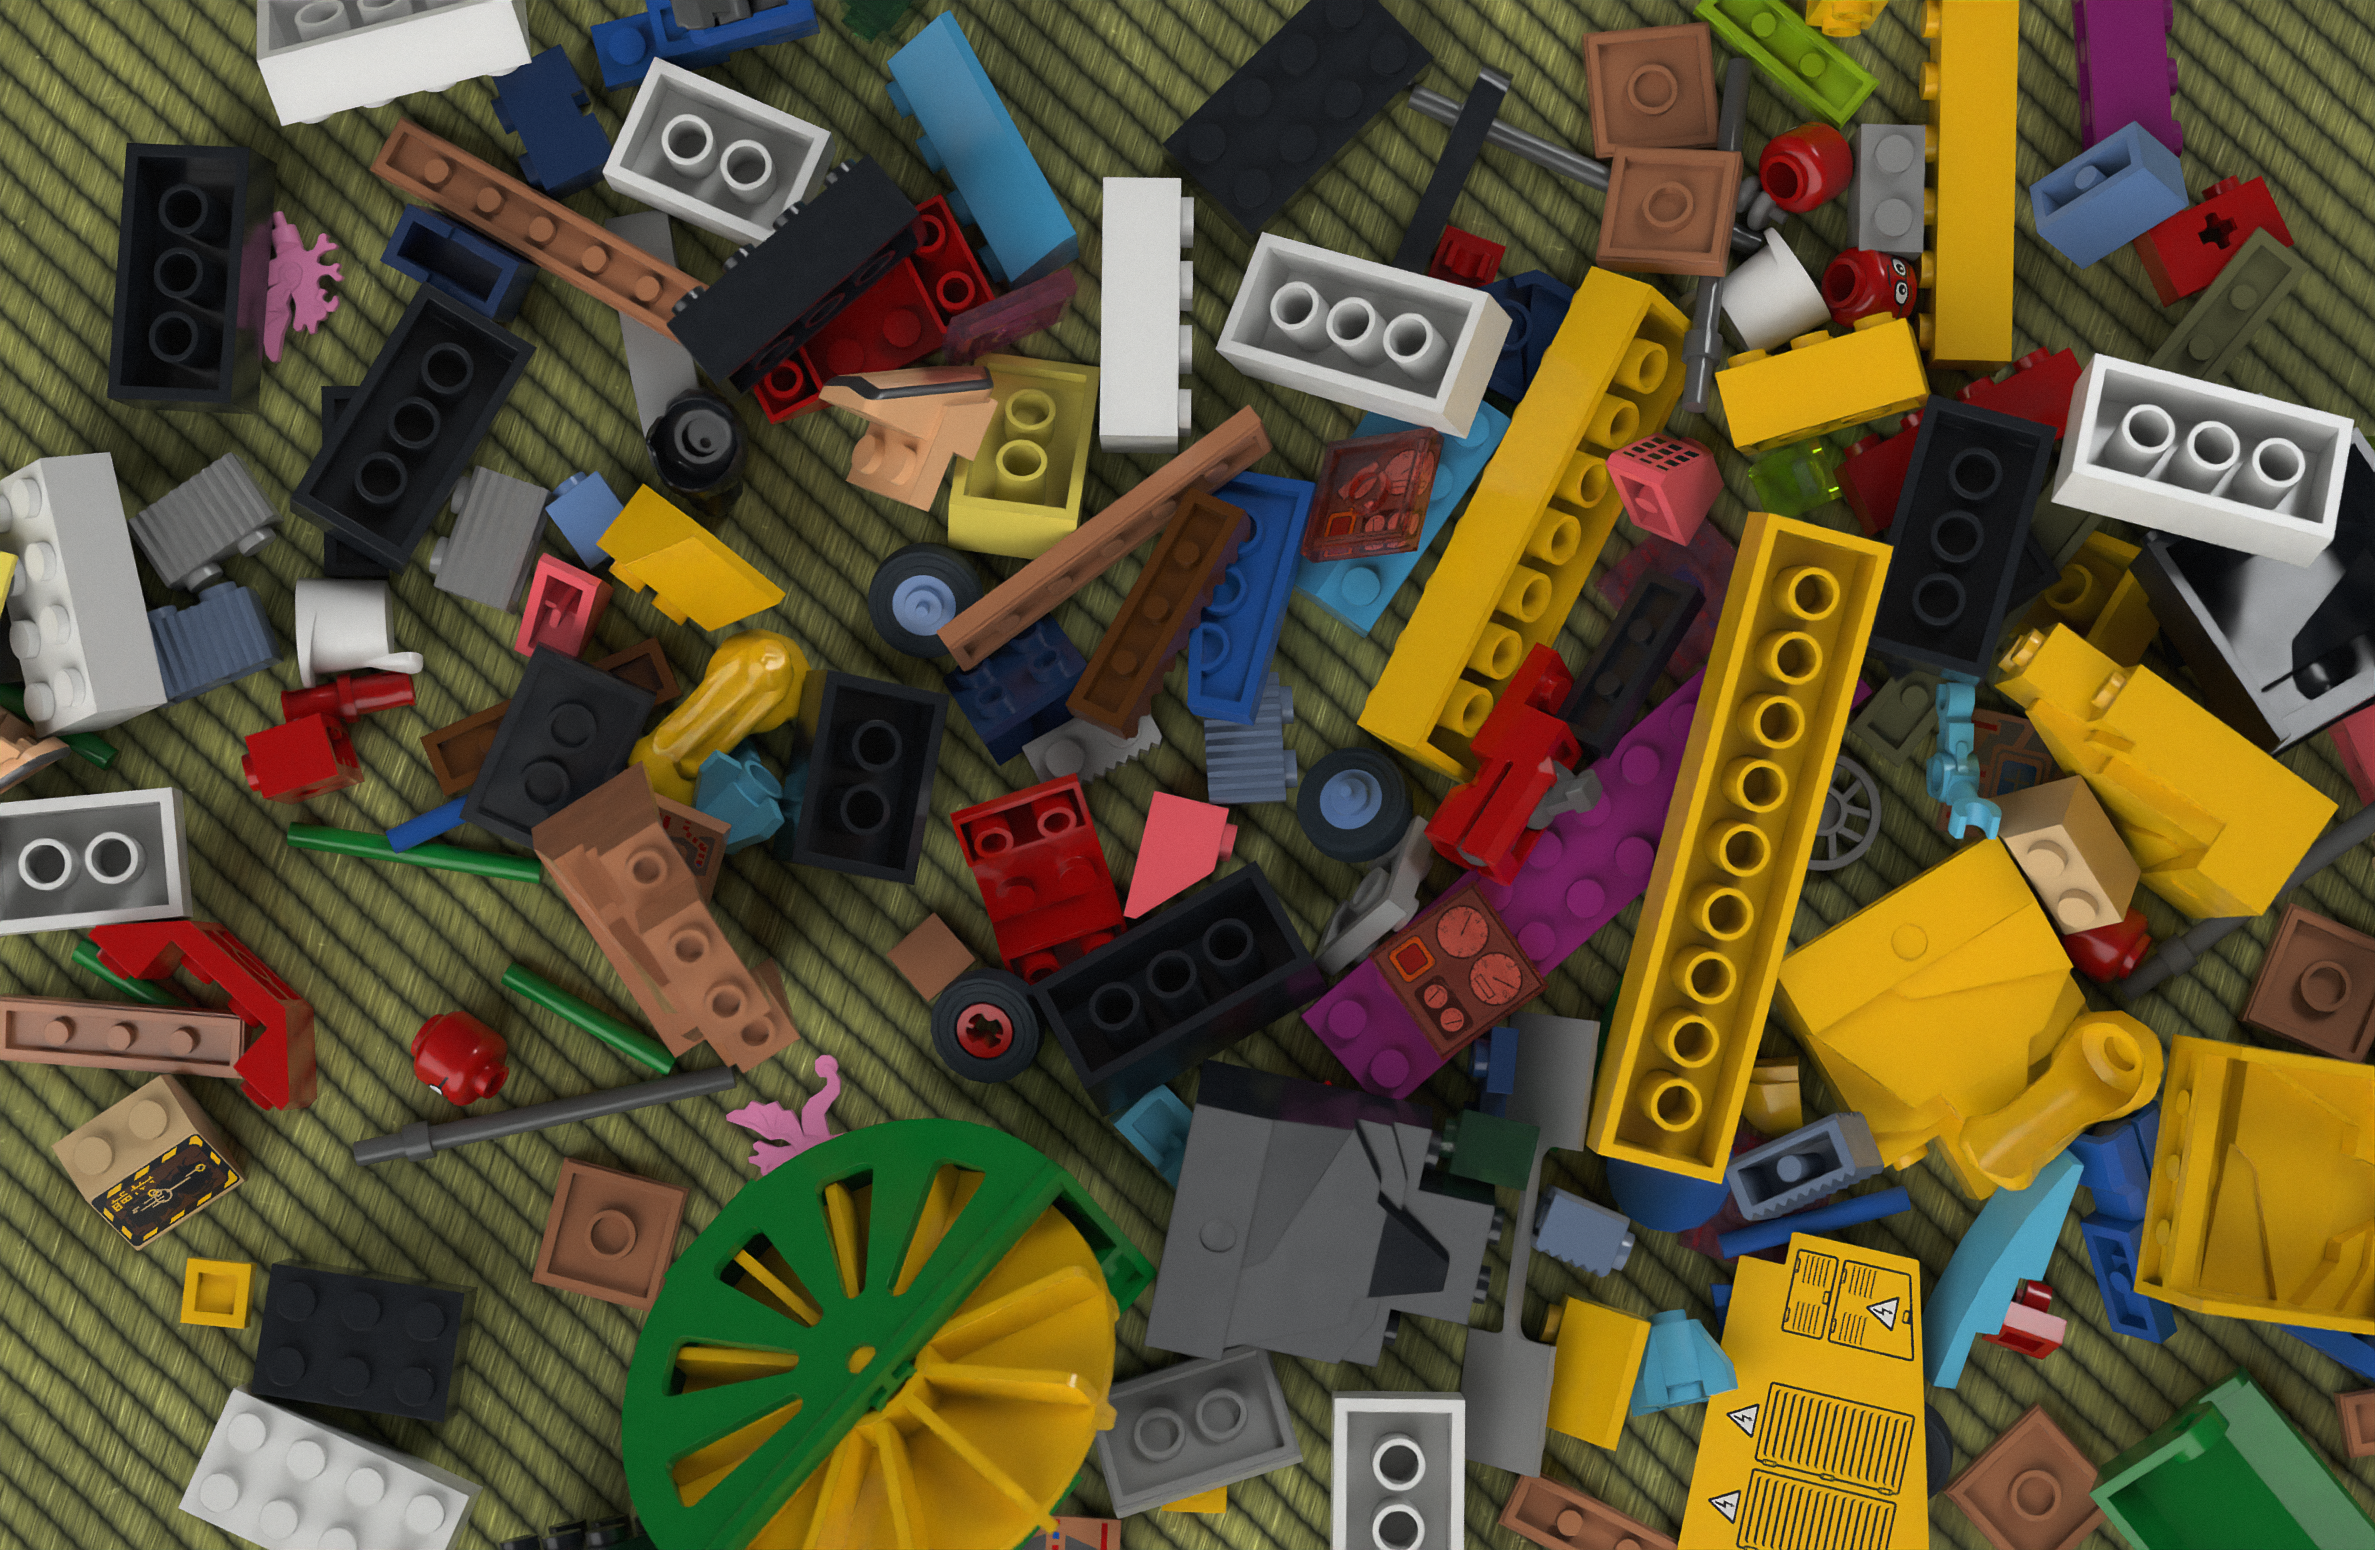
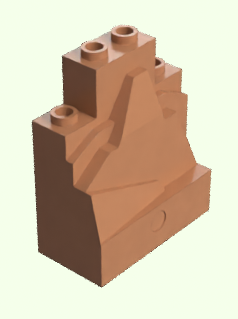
M642 760L531 828L535 852L674 1058L707 1039L728 1068L736 1063L744 1074L800 1039L781 974L773 958H768L748 971L706 908L700 883L663 829L649 770Z

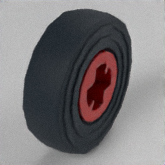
M986 967L967 971L944 988L932 1010L930 1032L936 1052L951 1070L968 1080L992 1084L1011 1080L1031 1066L1044 1044L1047 1019L1030 985L1026 981L1009 971ZM982 1014L987 1021L998 1019L1002 1026L995 1037L990 1030L980 1032L976 1028V1024L982 1017Z

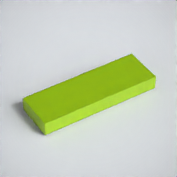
M1702 0L1693 11L1696 17L1702 22H1709V27L1746 59L1750 60L1759 70L1809 112L1838 132L1881 83L1816 27L1805 25V18L1784 0Z

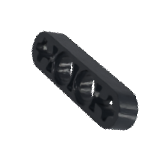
M1487 62L1484 63L1391 267L1422 275L1513 79V74Z

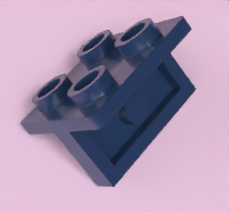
M1048 612L970 670L963 671L958 664L955 670L943 678V682L1000 767L1023 751L1022 746L1074 718L1065 704L1085 671L1087 663L1051 613Z

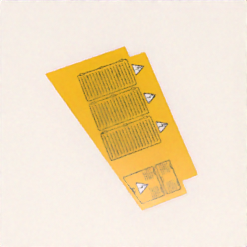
M1793 1232L1791 1235L1785 1264L1741 1255L1737 1265L1720 1348L1733 1362L1739 1389L1714 1395L1709 1399L1677 1550H1929L1919 1261L1799 1232Z

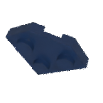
M1538 269L1474 288L1475 290L1490 293L1513 320L1486 390L1516 407L1528 391L1541 365L1543 354L1552 344L1570 309L1571 300L1576 290Z

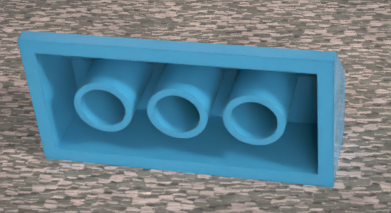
M950 10L944 12L887 61L893 81L884 85L902 120L913 114L924 136L915 140V143L931 172L935 174L944 169L955 190L947 194L946 198L964 229L975 224L986 245L978 249L977 253L995 284L1006 279L1012 292H1015L1079 258L1077 234Z
M1481 400L1467 439L1368 411L1317 485L1320 494L1293 590L1365 639L1496 451L1512 420L1484 400ZM1441 442L1415 549L1316 560L1330 504L1400 447Z

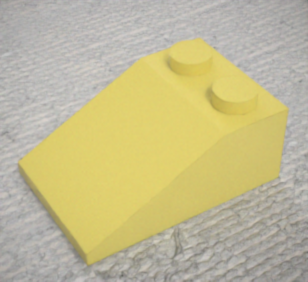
M976 351L974 366H985L989 369L994 384L990 398L998 401V404L974 461L957 456L949 499L948 547L1035 560L1080 527L1101 367Z

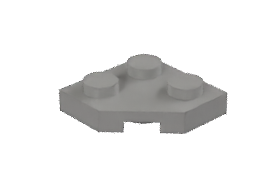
M1417 815L1411 820L1405 835L1394 848L1384 855L1370 860L1365 868L1371 872L1357 887L1350 902L1342 899L1328 919L1313 960L1317 966L1332 977L1352 960H1355L1357 963L1364 961L1374 950L1382 935L1390 929H1393L1395 932L1400 931L1415 914L1419 905V900L1414 897L1418 885L1426 877L1434 862V859L1429 855L1432 844L1423 832L1429 822L1421 816Z

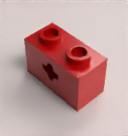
M2237 175L2226 178L2201 192L2205 202L2186 211L2180 210L2132 240L2164 308L2205 290L2253 230L2259 226L2286 248L2295 244L2262 176L2256 177L2242 185ZM2216 229L2221 239L2216 243L2213 241L2203 245L2199 233Z
M316 713L244 737L249 753L242 755L243 770L251 789L254 792L261 790L263 799L294 805L365 782L346 721L322 713Z

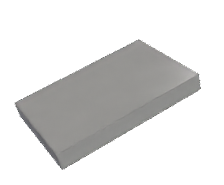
M1244 1344L1225 1348L1221 1361L1196 1357L1112 1383L1107 1402L1117 1411L1115 1424L1111 1430H1097L1094 1438L1113 1508L1118 1519L1303 1462L1270 1350Z

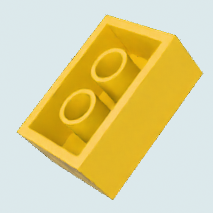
M1883 312L1853 322L1856 332L1833 338V336H1829L1828 330L1817 331L1792 339L1790 341L1792 351L1771 356V354L1766 355L1765 349H1756L1728 358L1727 361L1730 369L1716 372L1715 376L1735 448L1743 454L1751 456L1926 406L1931 392L1914 330L1907 319L1896 320V318H1893L1892 312Z

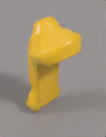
M762 628L748 629L727 637L711 657L704 679L695 691L648 736L636 741L624 771L642 760L649 770L654 792L690 807L699 766L716 749L728 755L746 736L774 730L784 722L798 717L806 670H812L800 647L793 639Z
M2124 1011L2087 1012L2076 1018L2067 1028L2065 1036L2054 1047L2047 1072L2015 1095L2005 1107L1989 1114L1966 1118L1959 1135V1146L1970 1165L2008 1191L2025 1190L2031 1186L2045 1165L2056 1158L2079 1135L2100 1121H2110L2125 1117L2152 1100L2156 1095L2164 1071L2162 1048L2157 1034Z

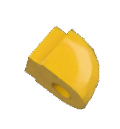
M1798 1056L1755 1059L1741 1112L1753 1128L1771 1138H1780L1804 1127Z

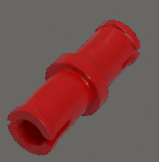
M385 671L353 678L351 672L338 674L337 681L316 685L315 688L281 691V703L286 723L316 713H322L337 719L345 718L347 724L361 722V715L408 705L410 707L417 705L412 674L396 671Z

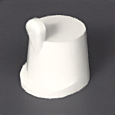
M1772 227L1764 231L1768 244L1725 277L1720 313L1746 352L1765 349L1766 353L1831 319V314L1811 278L1782 237ZM1697 288L1688 291L1679 300L1680 308L1686 316L1694 315Z
M298 577L295 592L296 639L300 675L305 688H315L322 674L365 667L407 674L421 672L423 668V656L415 652L394 653L393 610L387 580Z

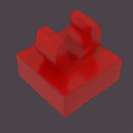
M1447 225L1427 277L1471 289L1493 283L1506 246Z
M2028 1279L2024 1290L2021 1288L2016 1289L1999 1335L1983 1333L1982 1340L2043 1360L2062 1345L2068 1320L2047 1313L2053 1287Z

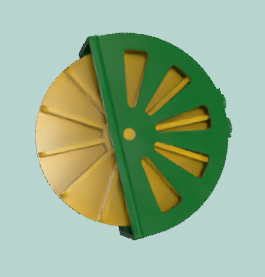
M942 1118L904 1119L875 1124L847 1132L815 1145L787 1160L757 1182L751 1178L663 1275L667 1281L648 1315L637 1342L628 1372L622 1406L621 1442L623 1465L630 1496L640 1521L658 1550H1022L1040 1528L1050 1536L1058 1528L1059 1524L1051 1515L1083 1480L1077 1471L1095 1438L1097 1430H1111L1114 1427L1117 1411L1107 1402L1113 1377L1115 1323L1155 1278L1158 1272L1069 1171L1022 1140L995 1128L968 1121Z

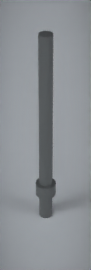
M1733 58L1728 61L1717 151H1739L1742 153L1753 63L1745 58ZM1699 276L1692 330L1687 331L1684 335L1681 357L1682 362L1687 365L1681 407L1688 412L1702 413L1707 411L1712 370L1720 364L1723 337L1718 333L1725 277Z
M1416 83L1407 107L1451 126L1452 130L1450 133L1452 134L1468 99L1465 98L1464 102L1460 103ZM1494 118L1484 141L1607 194L1611 174L1610 167ZM1734 222L1730 248L1752 257L1757 253L1764 234Z
M2375 801L2313 843L2270 905L2375 833ZM2255 916L2207 918L2181 937L2175 932L2155 946L2158 953L2138 966L2127 981L2120 979L2116 983L2132 1003L2173 973L2179 978L2199 964L2195 959Z
M725 1064L432 1125L430 1120L403 1125L402 1132L355 1141L353 1143L354 1156L358 1167L407 1157L410 1163L437 1157V1151L735 1089L737 1088L733 1065L728 1068Z

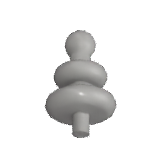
M1749 176L1744 181L1741 180L1736 212H1745L1750 208L1747 224L1751 230L1763 229L1772 219L1781 225L1787 221L1789 214L1780 209L1768 193L1764 190L1762 191L1759 176Z

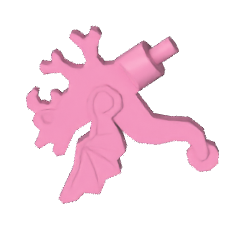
M283 211L273 213L275 229L272 230L271 240L277 258L270 260L268 288L270 289L267 291L263 342L266 355L274 363L281 362L285 334L293 317L290 307L292 298L296 304L293 328L297 332H302L307 325L311 335L318 334L320 321H325L328 318L329 312H335L340 306L338 296H333L330 302L324 300L328 292L320 288L319 282L323 276L327 275L333 277L337 282L344 281L345 278L339 273L342 268L340 263H334L331 266H324L319 263L320 257L326 252L339 249L336 243H329L330 236L325 233L320 234L314 249L306 251L296 225L287 224Z
M821 1055L815 1060V1071L819 1077H827V1085L805 1104L802 1109L801 1122L793 1109L784 1110L778 1101L765 1105L752 1100L745 1109H735L726 1115L727 1121L754 1129L769 1140L782 1138L790 1143V1145L779 1147L759 1140L753 1144L754 1150L758 1151L759 1154L748 1157L749 1163L761 1167L763 1176L813 1146L844 1134L830 1135L826 1117L829 1107L841 1094L842 1079L837 1073L839 1065L832 1055Z

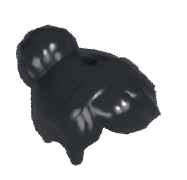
M708 386L698 389H686L666 403L665 414L658 416L648 429L645 442L653 455L657 474L664 486L674 494L687 499L692 507L702 511L708 517L720 518L733 510L743 494L741 475L749 456L747 438L749 430L747 423L743 420L734 404L732 405L726 397L714 392ZM708 438L711 442L710 447L702 446L701 439Z

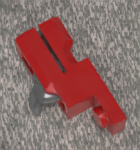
M1536 642L1469 746L1481 767L1471 782L1450 789L1423 831L1439 854L1470 871H1474L1477 865H1479L1476 869L1479 875L1502 886L1510 887L1548 825L1554 820L1555 815L1575 809L1577 813L1592 810L1601 798L1603 785L1593 769L1582 771L1579 776L1574 777L1571 771L1583 754V750L1567 723L1552 717L1556 715L1575 682L1558 651Z

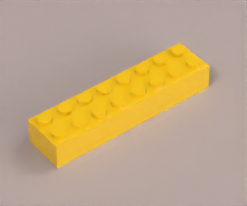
M1591 266L1581 287L1575 292L1570 303V309L1552 344L1545 350L1541 365L1528 391L1516 407L1512 416V422L1494 457L1486 465L1482 480L1464 515L1458 520L1454 528L1453 537L1435 572L1428 578L1424 593L1406 628L1399 635L1394 652L1377 685L1369 693L1365 708L1357 722L1359 726L1419 765L1461 784L1471 782L1481 767L1469 748L1470 744L1536 642L1552 648L1624 507L1605 464L1607 459L1614 451L1656 432L1661 433L1684 389L1687 365L1681 360L1684 335L1687 331L1692 330L1693 323L1652 285Z

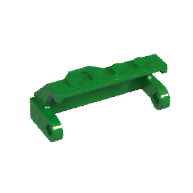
M2243 1364L2192 1396L2151 1435L2103 1464L2089 1492L2092 1499L2135 1550H2375V1523Z

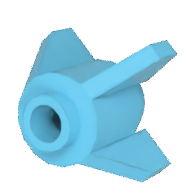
M744 738L728 755L716 749L699 766L691 808L732 825L724 852L731 855L739 853L744 847L768 840L785 822L780 811L784 792L778 780L765 767L760 765L761 760L755 744L747 738Z
M1684 1309L1661 1312L1647 1317L1651 1327L1630 1398L1633 1417L1665 1410V1408L1709 1402L1711 1396L1739 1389L1733 1362L1702 1326L1701 1319L1687 1320Z

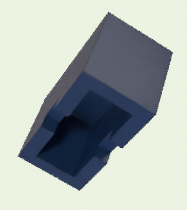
M561 44L532 57V63L521 65L509 74L492 76L500 96L490 100L506 134L518 131L527 152L517 156L531 187L535 190L545 187L548 194L556 202L605 180L606 178L602 171L613 149L602 124L599 123L594 112L584 116L581 108L591 104V101L571 59Z
M410 203L407 204L380 259L381 262L420 283L426 281L491 321L513 323L540 269L539 266L433 208Z

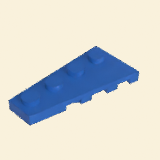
M1242 471L1211 494L1213 497L1246 510L1251 521L1250 538L1247 542L1240 541L1237 561L1235 564H1227L1225 568V582L1223 585H1215L1213 589L1212 605L1210 607L1203 606L1200 611V626L1198 629L1191 628L1189 631L1187 705L1193 715L1254 726L1320 494L1314 482Z

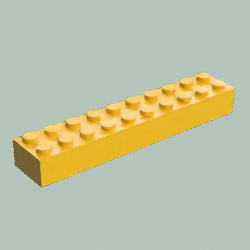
M1748 512L1589 1105V1119L1586 1126L1584 1144L1597 1154L1722 1184L1894 546L1772 513Z

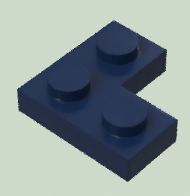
M1487 1026L1482 1031L1481 1038L1475 1037L1469 1042L1467 1075L1477 1077L1475 1102L1464 1101L1460 1136L1461 1139L1471 1140L1470 1152L1475 1155L1501 1157L1507 1094L1513 1095L1519 1029Z

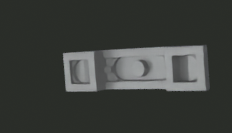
M656 209L605 219L607 230L680 270L670 215ZM619 312L631 380L644 438H646L648 429L656 418L665 414L666 403L669 400L680 395L686 389L700 388L696 364L685 348ZM708 438L701 439L702 446L710 447L711 442ZM647 446L651 466L655 467L653 455Z

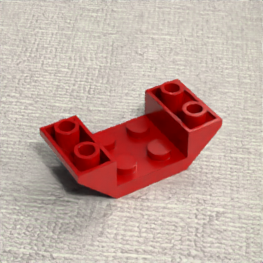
M941 193L915 206L922 217L930 239L753 388L772 425L835 406L818 398L823 385L835 376L907 369L949 347L958 339L949 341L955 336L961 337L957 334L959 332L966 333L963 330L970 324H972L971 327L977 326L978 324L976 323L980 313L983 312L979 323L985 320L986 313L991 310L989 308L977 313L975 319H967L972 314L965 317V320H962L964 317L959 318L960 315L995 301L996 298ZM959 325L964 326V327H962V328H959V329H957V330L951 332V331H952V330H951L952 328H955V327H957V326H959Z
M1076 772L949 813L968 868L973 870L992 922L1006 971L1011 972L1031 986L1129 931Z
M171 921L96 925L88 934L101 947V950L96 954L97 958L121 979L127 980L132 975L135 979L168 980L183 965L203 983L210 985L213 980H216L233 996L228 1001V1006L247 1024L256 1029L262 1023L267 1027L265 1032L232 1067L245 1079L240 1085L242 1091L266 1111H270L274 1106L280 1111L309 1108L317 1099L314 1008L221 923Z

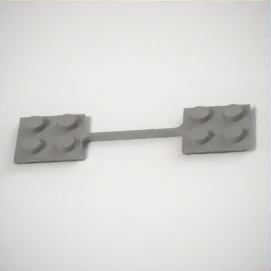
M1511 1010L1509 1028L1519 1029L1513 1095L1507 1094L1503 1138L1521 1141L1528 1149L1524 1161L1503 1330L1495 1333L1478 1328H1468L1460 1393L1465 1399V1459L1529 1477L1539 1478L1542 1453L1545 1447V1431L1551 1387L1554 1381L1557 1347L1530 1341L1525 1338L1521 1330V1314L1531 1247L1530 1237L1533 1233L1541 1166L1545 1153L1552 1147L1583 1152L1586 1126L1589 1119V1102L1594 1065L1598 1053L1597 1043L1600 1022Z

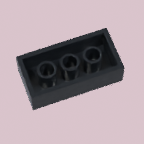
M1310 0L1162 144V160L1251 249L1259 241L1262 232L1267 233L1414 90L1416 83L1420 84L1430 74L1434 56L1378 0Z
M147 143L126 144L107 398L135 409L258 415L277 163L250 147Z
M869 153L857 163L853 158H850L838 165L824 179L823 185L826 189L808 205H805L803 201H798L788 207L777 217L772 225L776 232L757 248L752 243L741 247L723 264L722 270L726 274L707 290L702 286L693 288L673 306L671 312L675 317L665 325L732 405L930 239L919 211Z
M423 281L291 496L290 512L403 577L454 493L457 484L465 475L532 364L537 347L426 281Z
M1929 394L1886 542L1887 545L1894 546L1865 657L1983 688L2058 427Z
M1256 860L1030 986L1085 1091L1103 1117L1200 1064L1204 1058L1209 1059L1328 992L1313 958Z

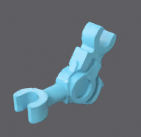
M1952 682L1937 684L1936 711L1939 717V734H1936L1937 752L1926 761L1927 792L1930 797L1937 799L1938 803H1946L1952 806L1948 831L1955 839H1963L1966 825L1978 826L1985 831L1988 839H1996L2002 811L1995 803L1979 798L1977 795L1980 769L1977 755L1972 753L1974 747V723H1971L1975 704V686Z

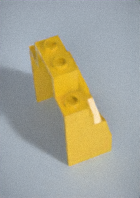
M2060 622L2040 630L2033 628L2025 637L2019 633L2005 648L1996 663L2004 671L1993 686L2026 709V715L2062 772L2068 778L2081 774L2140 868L2141 873L2138 881L2191 919L2262 916L2339 807L2338 804L2142 664L2124 669Z
M1986 835L1971 837L1959 844L1961 849L1784 955L1772 996L1774 1003L1841 1113L1860 1111L1864 1115L1884 1162V1168L1893 1164L1896 1171H1899L1919 1161L1930 1152L1925 1143L1932 1139L1966 1196L1978 1201H1982L1987 1197L1990 1200L2000 1185L1994 1183L1970 1165L1959 1146V1135L1966 1118L1989 1114L2005 1107L2015 1095L2047 1072L2054 1047L2065 1036L2067 1028L2076 1018L2091 1012L2085 1003L2086 998L2070 974L2071 968L2074 967L2038 904L2037 899L1998 836L1996 839H1988Z
M2173 1034L2133 1292L2203 1314L2375 1335V1065Z

